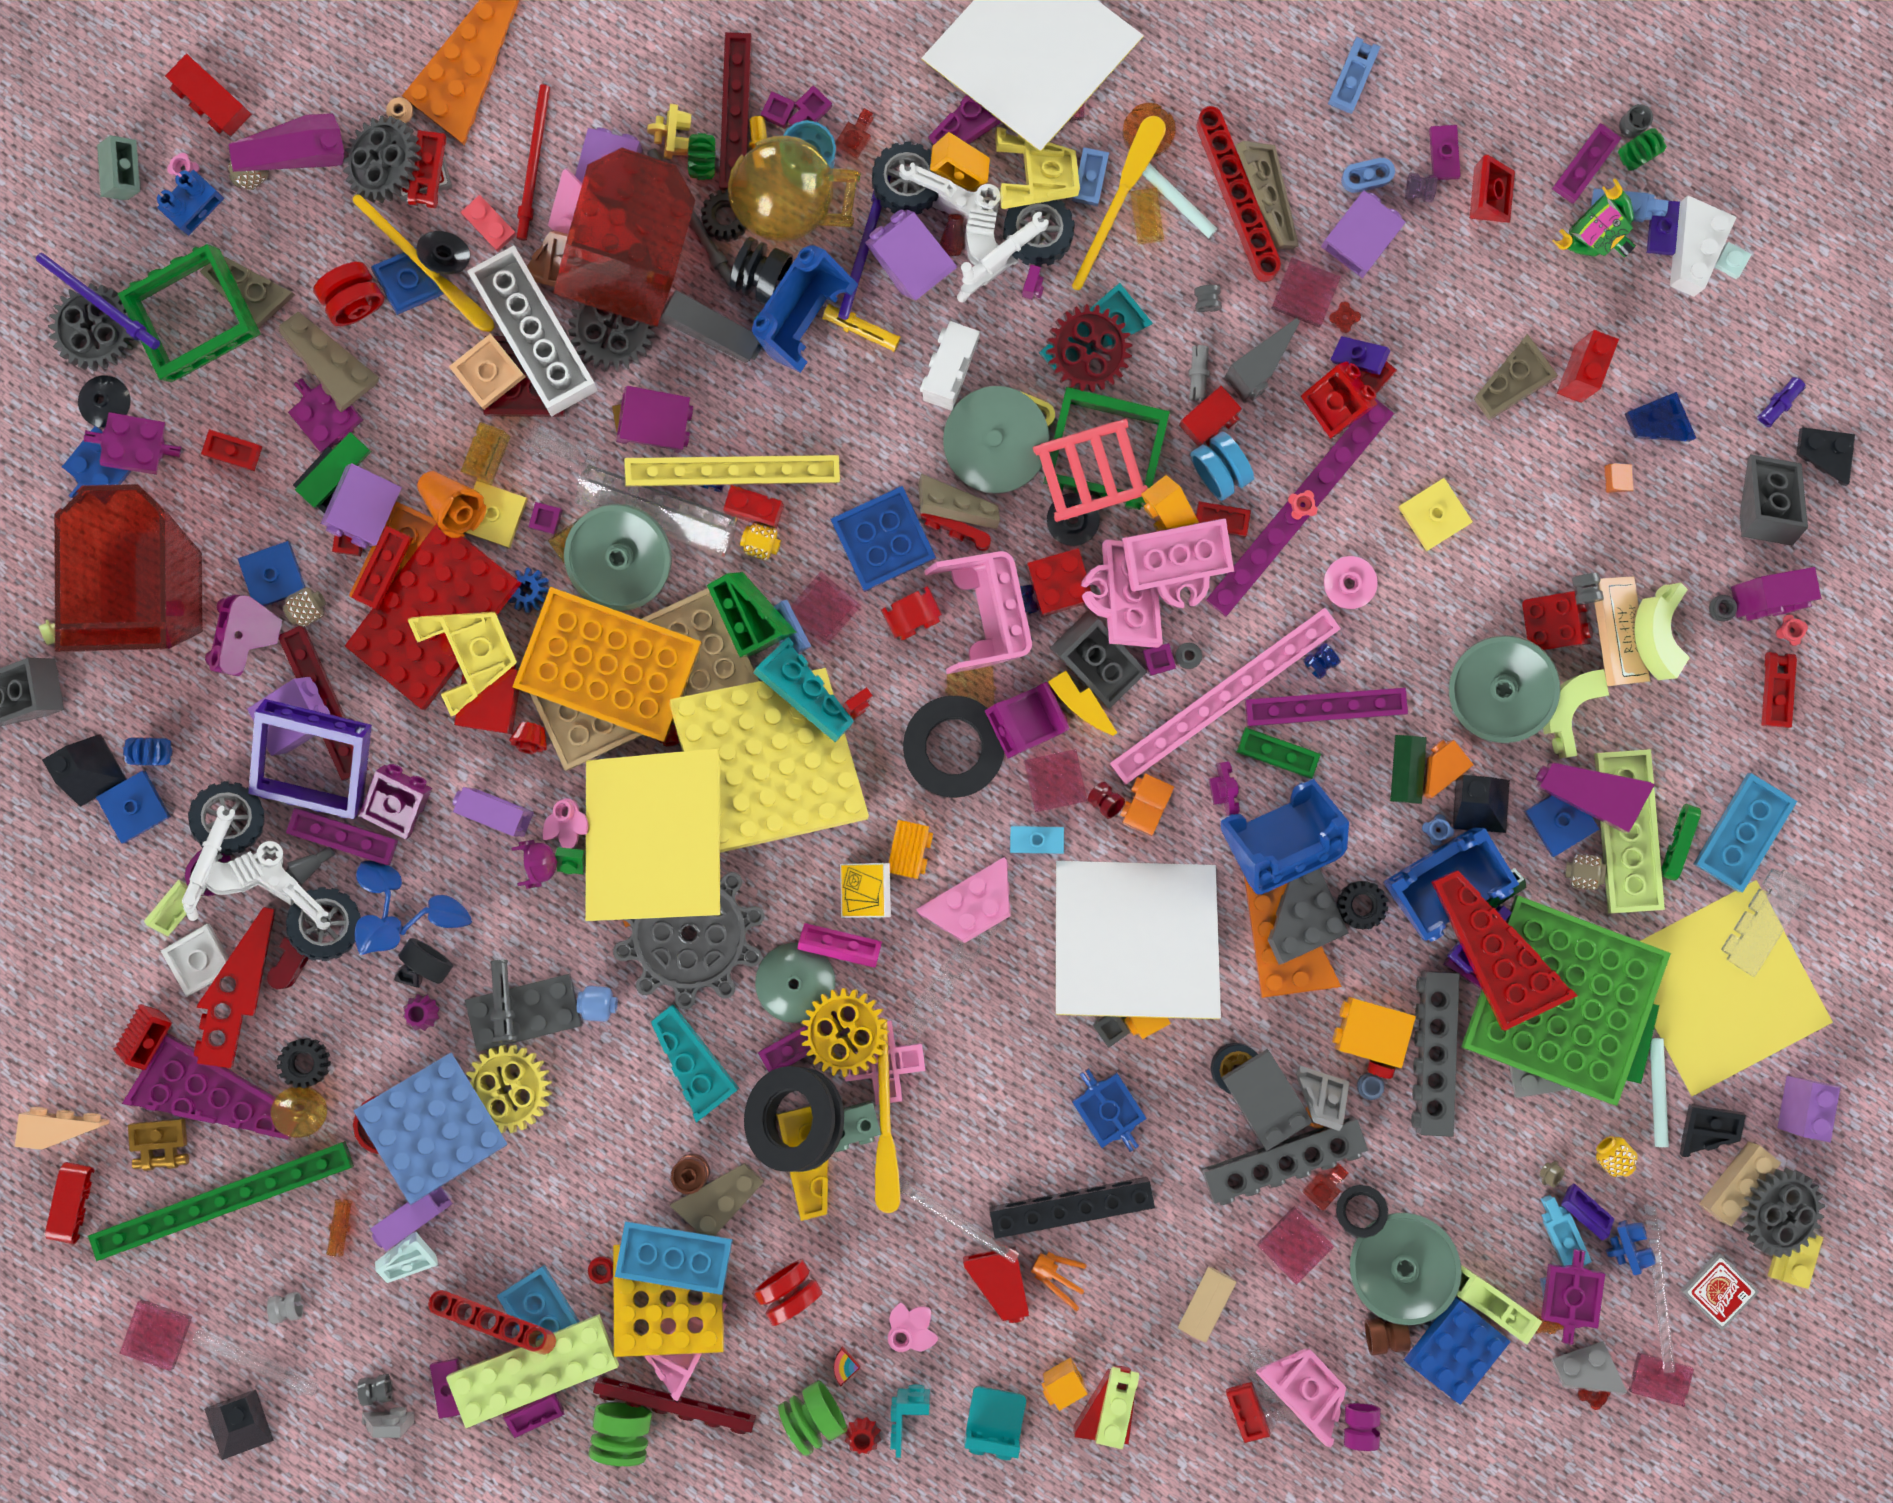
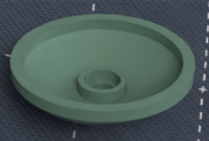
M797 942L783 944L770 951L761 961L755 979L756 993L764 1009L773 1017L789 1023H801L803 1020H810L811 1017L807 1015L806 1010H816L812 1002L818 1001L822 1004L821 995L826 994L831 998V990L835 989V974L828 958L823 955L798 950ZM791 979L798 980V988H791L789 981Z

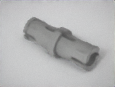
M1196 345L1192 346V366L1188 376H1191L1189 400L1199 401V398H1201V401H1204L1206 399L1207 378L1210 376V371L1207 369L1209 347L1205 345H1198V348Z

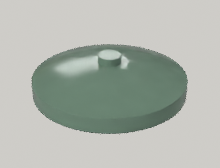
M1004 386L984 387L971 392L961 399L951 411L943 435L945 456L953 472L970 487L993 494L1011 492L1029 483L1042 468L1039 455L1036 456L1033 447L1050 441L1046 419L1036 403L1022 392Z
M607 504L587 512L571 528L565 543L564 562L571 583L585 599L616 611H625L645 605L662 590L670 574L672 553L664 530L653 517L634 506Z
M1508 635L1494 636L1477 642L1461 655L1450 677L1449 698L1456 717L1471 733L1488 741L1511 743L1533 736L1548 724L1558 706L1560 680L1553 661L1538 645L1521 637Z
M1395 1213L1388 1215L1384 1228L1375 1236L1357 1238L1350 1257V1274L1359 1298L1375 1315L1395 1324L1418 1325L1435 1319L1451 1305L1457 1295L1461 1282V1262L1453 1241L1436 1223L1416 1214ZM1376 1220L1369 1224L1367 1227H1370L1372 1224H1374Z

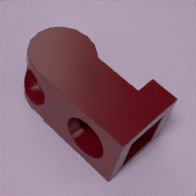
M284 937L279 946L285 952L277 966L271 968L267 974L268 984L274 989L291 987L309 960L307 956H302L290 944L288 937Z

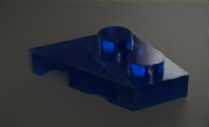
M1677 392L1624 414L1634 438L1691 442L1697 439Z

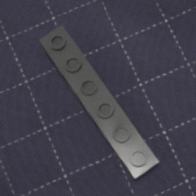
M1421 971V977H1417L1416 990L1417 993H1420V1004L1417 1003L1415 1007V1016L1419 1020V1031L1416 1030L1414 1034L1415 1046L1419 1048L1418 1057H1415L1413 1062L1414 1073L1418 1074L1417 1085L1414 1084L1412 1089V1097L1414 1101H1417L1416 1112H1412L1411 1124L1413 1128H1416V1133L1420 1135L1454 1137L1459 974L1454 972ZM1435 992H1439L1442 996L1441 1003L1437 1006H1433L1431 1003V996ZM1434 1019H1439L1441 1027L1438 1032L1432 1033L1430 1023ZM1438 1046L1440 1054L1438 1058L1431 1060L1429 1051L1432 1047ZM1437 1073L1439 1081L1437 1085L1430 1087L1428 1078L1431 1074ZM1436 1100L1438 1108L1436 1112L1429 1114L1427 1105L1429 1102Z
M1352 1116L1344 1119L1340 1131L1324 1126L1323 1128L1286 1139L1268 1151L1263 1147L1202 1168L1201 1170L1212 1201L1215 1204L1226 1205L1234 1202L1236 1196L1258 1194L1261 1192L1260 1188L1268 1185L1271 1188L1281 1186L1286 1183L1285 1179L1296 1176V1179L1307 1177L1312 1174L1311 1170L1320 1167L1322 1170L1337 1166V1161L1359 1159L1363 1156V1152L1368 1151L1359 1122ZM1335 1138H1340L1342 1141L1341 1148L1337 1151H1331V1141ZM1315 1147L1317 1151L1316 1156L1311 1160H1306L1304 1157L1306 1149ZM1283 1156H1290V1166L1285 1169L1280 1168L1279 1160ZM1257 1165H1265L1266 1172L1262 1177H1254L1253 1170ZM1235 1173L1240 1174L1241 1180L1239 1184L1229 1186V1176Z

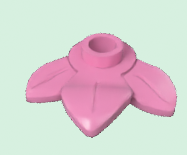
M566 798L554 805L553 814L548 816L544 823L543 840H551L558 837L563 848L573 849L578 843L579 835L588 833L587 817L579 811L578 804L574 800Z
M899 1303L891 1311L889 1317L891 1329L888 1333V1343L893 1350L905 1352L911 1348L922 1352L931 1348L938 1341V1336L927 1329L931 1320V1309L929 1307H917L908 1311L903 1303ZM904 1333L906 1340L904 1342L897 1341V1334Z

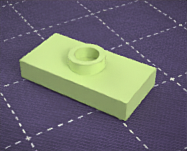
M178 879L144 920L145 924L169 936L186 916L182 899L188 888L187 884Z

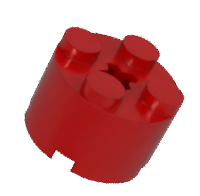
M928 586L923 588L925 592L923 595L918 590L890 605L892 610L889 612L886 607L881 609L894 638L900 637L901 641L917 634L915 628L923 625L927 629L941 622L939 616L942 613Z

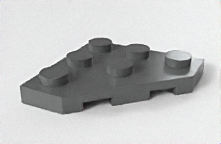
M1320 868L1287 883L1285 893L1281 896L1277 908L1276 922L1274 928L1270 931L1268 942L1280 965L1349 934Z

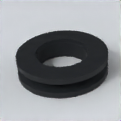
M944 696L928 702L914 714L904 734L903 753L911 775L922 787L939 796L958 798L969 796L982 790L993 780L1001 767L1004 750L985 713V710L988 709L987 707L968 697ZM947 720H961L970 724L977 731L981 740V754L978 762L970 770L961 774H947L938 770L930 762L927 755V740L930 732L938 724Z
M785 1066L765 1074L752 1089L744 1112V1130L752 1152L764 1165L782 1172L809 1171L825 1163L836 1150L844 1128V1108L837 1088L821 1072L805 1067ZM799 1091L811 1105L812 1126L807 1138L800 1145L789 1147L777 1133L776 1113L785 1096L791 1092Z

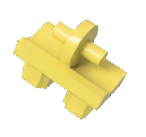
M670 104L669 111H667L666 125L663 124L664 117L656 116V122L647 126V132L654 135L655 144H662V137H665L664 159H672L673 155H687L689 138L676 137V129L689 131L691 114L678 111V105Z

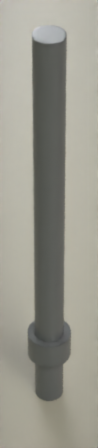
M656 148L647 152L648 157L709 254L710 263L715 270L720 272L724 281L729 286L732 272L727 265L728 260L723 252L718 251Z

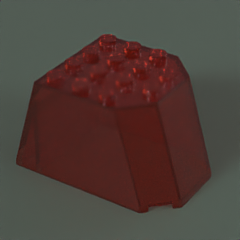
M623 147L587 165L553 292L554 295L655 327L658 326L674 281L696 201L676 165Z
M83 485L76 491L77 494L63 509L59 508L55 512V652L170 649L203 632L202 552L169 513L140 485Z

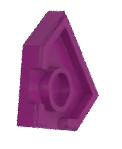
M1229 761L1217 763L1219 777L1208 779L1213 805L1224 803L1226 816L1239 814V802L1235 803L1234 798H1237L1239 794V787L1234 777L1229 775V773L1233 772Z

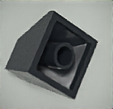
M101 734L67 745L42 759L54 782L80 807L127 780Z
M1461 775L1458 777L1455 783L1452 828L1460 830L1485 828L1487 832L1506 833L1510 780L1472 775Z
M256 1389L204 1409L222 1460L274 1441Z

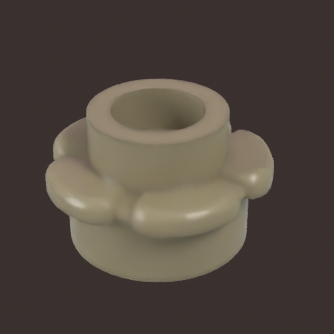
M1558 1162L1546 1163L1542 1167L1540 1177H1542L1543 1185L1547 1184L1554 1188L1561 1182L1565 1170L1558 1165Z

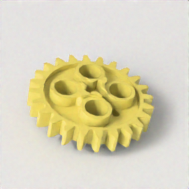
M506 1045L499 1046V1052L495 1048L489 1049V1056L485 1053L479 1055L482 1063L478 1061L472 1062V1066L476 1071L466 1073L472 1078L469 1082L496 1126L498 1125L501 1133L506 1131L507 1126L510 1133H514L517 1130V1125L521 1130L526 1129V1121L531 1125L535 1124L536 1119L534 1115L539 1117L544 1115L540 1106H549V1103L544 1100L545 1096L552 1095V1092L545 1090V1086L552 1083L550 1080H544V1076L549 1073V1070L541 1071L540 1067L544 1061L535 1063L536 1053L526 1056V1047L521 1048L518 1053L516 1045H511L509 1050H507ZM512 1064H516L520 1069L518 1078L513 1077L510 1073ZM499 1066L502 1068V1074L498 1071ZM488 1075L493 1076L495 1079L493 1089L486 1085V1077ZM507 1085H511L512 1090L505 1093L503 1091V1088H505ZM522 1089H526L530 1094L528 1103L521 1100L520 1093ZM498 1100L503 1101L506 1108L503 1114L496 1109V1102ZM514 1104H515V1105L517 1106V1108H518L517 1111L514 1110Z

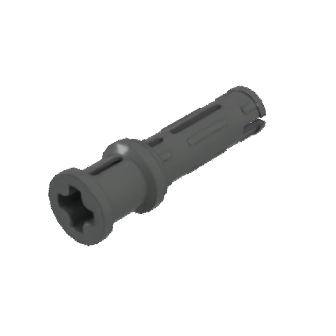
M505 959L490 962L494 1012H492L490 1017L494 1021L495 1035L492 1038V1043L517 1041V1036L513 1032L515 1013L510 1009L508 960Z

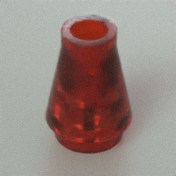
M950 214L948 216L946 227L939 242L949 256H959L962 250L965 249L964 217L960 214Z

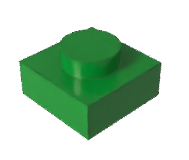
M557 847L555 854L558 861L557 871L566 874L584 875L586 866L584 850Z

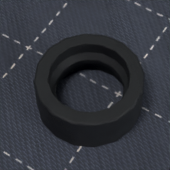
M410 938L398 954L399 959L406 966L437 984L442 983L453 968V964L444 955L415 938Z
M1356 1185L1349 1187L1341 1194L1337 1201L1336 1214L1339 1224L1347 1233L1354 1237L1368 1238L1375 1236L1384 1228L1388 1219V1206L1385 1198L1378 1190L1371 1186ZM1359 1195L1368 1196L1377 1204L1379 1210L1378 1218L1370 1227H1356L1348 1220L1346 1206L1353 1197Z

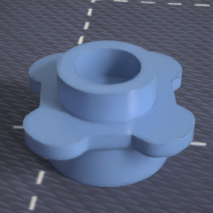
M1437 814L1434 820L1425 822L1422 825V831L1428 834L1430 843L1434 846L1440 845L1442 840L1454 835V829L1450 827L1446 817L1442 814ZM1437 827L1440 828V832H1436Z

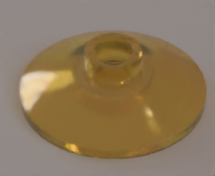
M291 1087L282 1091L275 1098L271 1107V1119L275 1128L282 1134L293 1138H302L314 1134L322 1127L327 1117L325 1099L318 1091L310 1087ZM296 1105H303L304 1110L296 1111L294 1107Z

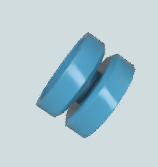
M1222 431L1211 438L1210 448L1202 444L1190 453L1191 461L1209 491L1220 501L1235 493L1234 485L1243 488L1255 479L1246 456L1238 444L1226 432Z

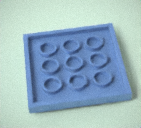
M452 1052L353 1110L410 1206L508 1145Z

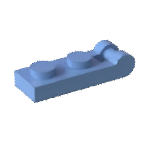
M1357 36L1328 102V105L1350 114L1355 109L1381 47L1374 43L1372 46L1363 42L1364 39ZM1358 52L1366 55L1367 59L1358 57Z

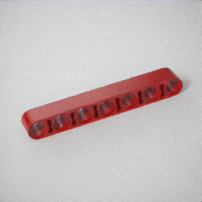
M1207 106L1202 109L1197 120L1196 129L1252 271L1259 281L1270 282L1275 278L1280 269V258L1224 117L1217 107ZM1207 118L1212 119L1215 125L1207 126L1203 120ZM1213 143H1221L1225 149L1216 150L1213 147ZM1226 166L1231 167L1234 170V174L1228 175L1223 172L1222 168ZM1240 191L1243 193L1244 198L1236 199L1232 192ZM1250 215L1254 222L1250 224L1245 223L1241 216ZM1259 239L1262 241L1263 247H1254L1251 240ZM1261 264H1270L1273 271L1265 272L1262 270Z

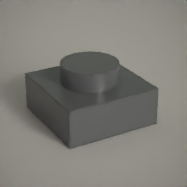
M1104 1016L1093 1024V1027L1108 1048L1130 1033L1121 1018L1116 1016Z

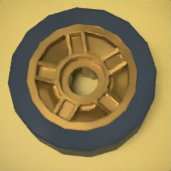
M1241 1043L1226 1044L1218 1049L1212 1058L1210 1067L1212 1078L1218 1087L1231 1094L1222 1077L1231 1072L1235 1064L1242 1065L1258 1055V1053L1246 1044Z

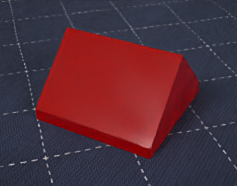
M1483 155L1474 167L1469 219L1510 223L1515 171L1489 155Z

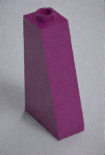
M1548 763L1547 767L1543 765L1535 778L1538 781L1536 788L1623 833L1630 832L1655 784L1647 781L1557 763Z

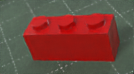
M187 53L165 75L172 83L169 88L181 99L186 96L191 101L188 106L200 117L205 113L210 118L207 123L219 134L224 131L231 137L252 115Z

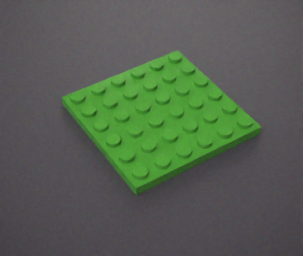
M1515 895L1510 909L1512 913L1506 922L1517 931L1540 955L1541 959L1551 970H1554L1561 977L1560 979L1578 996L1504 1031L1501 1030L1483 990H1481L1461 1047L1617 1106L1671 953Z

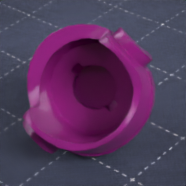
M534 840L518 842L519 846L512 847L511 849L512 851H524V867L529 879L517 883V886L525 885L526 889L541 887V882L550 880L556 871L558 861L555 853L548 845L535 843Z

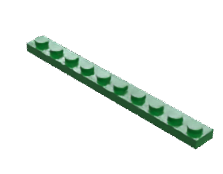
M346 1141L93 1233L88 1238L97 1262L354 1167Z

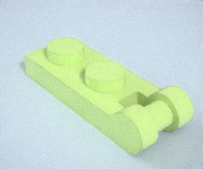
M1111 1367L1095 1439L1096 1444L1123 1449L1135 1391L1139 1381L1138 1372L1130 1371V1373L1121 1372L1120 1368ZM1118 1382L1127 1384L1126 1390L1117 1389Z

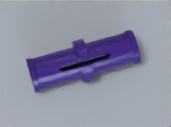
M1792 377L1779 393H1775L1771 397L1772 401L1757 416V419L1763 425L1770 428L1784 411L1787 412L1792 407V402L1806 389L1805 383L1797 377Z

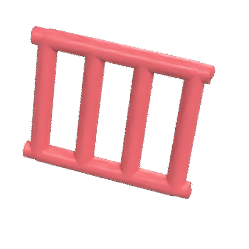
M1127 419L1114 421L1033 447L1036 456L1039 455L1054 502L1056 509L1054 519L1056 522L1142 497L1141 494L1148 489L1147 485L1143 486L1126 431L1128 428ZM1115 432L1133 487L1122 492H1117L1101 440L1102 436ZM1089 440L1091 441L1107 496L1095 500L1091 498L1075 447L1076 444ZM1065 448L1082 503L1066 508L1049 453Z

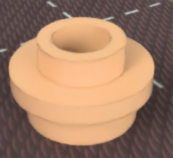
M397 97L388 103L386 113L388 118L392 116L407 123L413 116V107L407 99ZM397 107H403L401 113H395Z

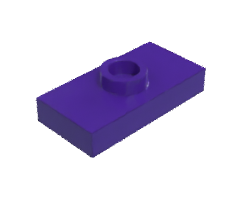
M1679 201L1668 202L1666 216L1652 215V219L1649 220L1646 253L1671 256L1676 253Z
M1341 336L1330 360L1337 365L1348 361L1349 364H1355L1361 371L1380 375L1390 350L1385 346Z
M1576 1184L1570 1185L1566 1190L1561 1205L1602 1241L1608 1238L1615 1219Z

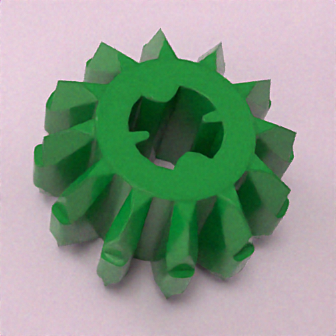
M1650 128L1623 145L1618 151L1622 164L1629 171H1634L1660 155L1667 147L1662 134L1656 128Z
M698 133L691 134L689 137L688 174L690 178L705 180L712 179L715 176L716 142L713 135Z

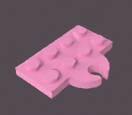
M1226 519L1122 538L1131 591L1157 587L1160 597L1167 604L1176 608H1184V602L1180 598L1182 588L1187 587L1190 590L1188 602L1190 606H1195L1206 596L1209 589L1210 576L1234 572Z
M1105 540L1102 543L1103 565H1098L1090 570L1081 584L1083 587L1092 584L1096 585L1100 589L1101 594L1095 595L1091 591L1085 592L1082 595L1083 601L1096 615L1107 618L1109 644L1160 647L1163 642L1157 587L1131 591L1123 541Z

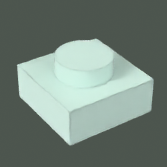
M1728 242L1721 251L1715 268L1737 279L1740 277L1752 254Z

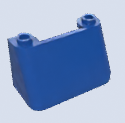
M814 245L807 246L799 252L774 293L755 319L752 327L753 334L765 352L774 361L801 373L807 361L801 355V350L804 351L806 346L800 339L826 300L836 303L838 300L836 296L838 294L846 292L852 295L858 284L824 249Z
M1312 779L1294 787L1290 803L1249 822L1241 814L1227 816L1221 820V831L1250 887L1256 894H1264L1341 858L1348 847L1349 821L1315 779Z
M1472 828L1463 832L1383 882L1424 941L1429 939L1430 942H1433L1442 937L1446 924L1450 922L1431 883L1432 881L1457 870L1475 887L1485 900L1490 897H1499L1502 900L1513 894V888L1519 885L1485 828Z

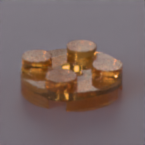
M1143 103L1133 108L1132 112L1126 117L1122 128V136L1125 145L1130 149L1142 121L1149 116L1161 118L1166 125V132L1153 156L1154 158L1162 155L1170 148L1174 140L1176 125L1173 116L1162 109V106L1156 103Z

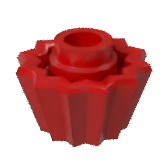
M520 723L509 739L511 745L516 746L520 752L525 754L542 753L547 750L544 727L535 723Z
M857 1417L854 1422H849V1428L845 1432L847 1436L845 1442L849 1445L850 1450L856 1451L858 1455L861 1453L869 1454L871 1450L877 1449V1443L882 1440L879 1436L881 1429L877 1427L876 1421H870L868 1417L864 1419Z

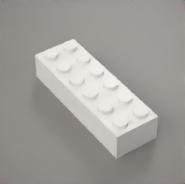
M514 245L467 270L551 417L598 391L593 379Z

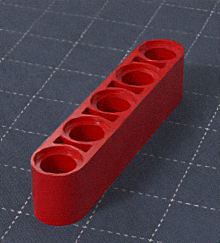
M444 1290L434 1292L429 1298L428 1307L437 1316L538 1354H548L555 1347L556 1337L554 1333L538 1325ZM448 1298V1306L442 1311V1303ZM471 1307L472 1314L468 1319H465V1312ZM495 1316V1325L489 1329L488 1322L491 1317ZM516 1325H519V1334L513 1338L512 1330ZM540 1334H543L544 1341L537 1347L536 1339Z

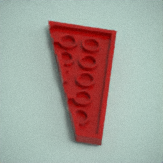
M1455 870L1431 882L1501 1030L1506 1031L1578 996L1560 979L1561 977L1554 970H1551L1541 959L1540 955L1517 931L1508 925L1496 909L1486 902L1475 887L1459 871Z

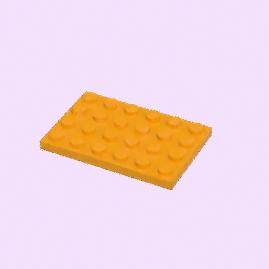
M550 587L513 687L665 742L674 720L669 704L670 699L682 697L702 642Z

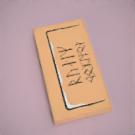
M1634 576L1602 578L1598 585L1599 589L1603 591L1604 600L1594 603L1607 686L1649 682V670L1641 660L1635 642V618L1639 608Z

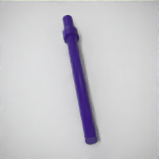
M888 175V178H887V179H888V182H889V184H890V180H891V177H892V176H889V175ZM874 191L871 197V210L850 275L858 285L869 252L865 242L870 239V233L876 229L882 210L881 201L875 198ZM857 288L852 295L845 292L838 314L839 318L848 319Z
M39 253L36 256V261L124 327L127 334L135 340H141L153 350L159 347L160 341L149 334L146 327L141 323L132 321L44 253Z

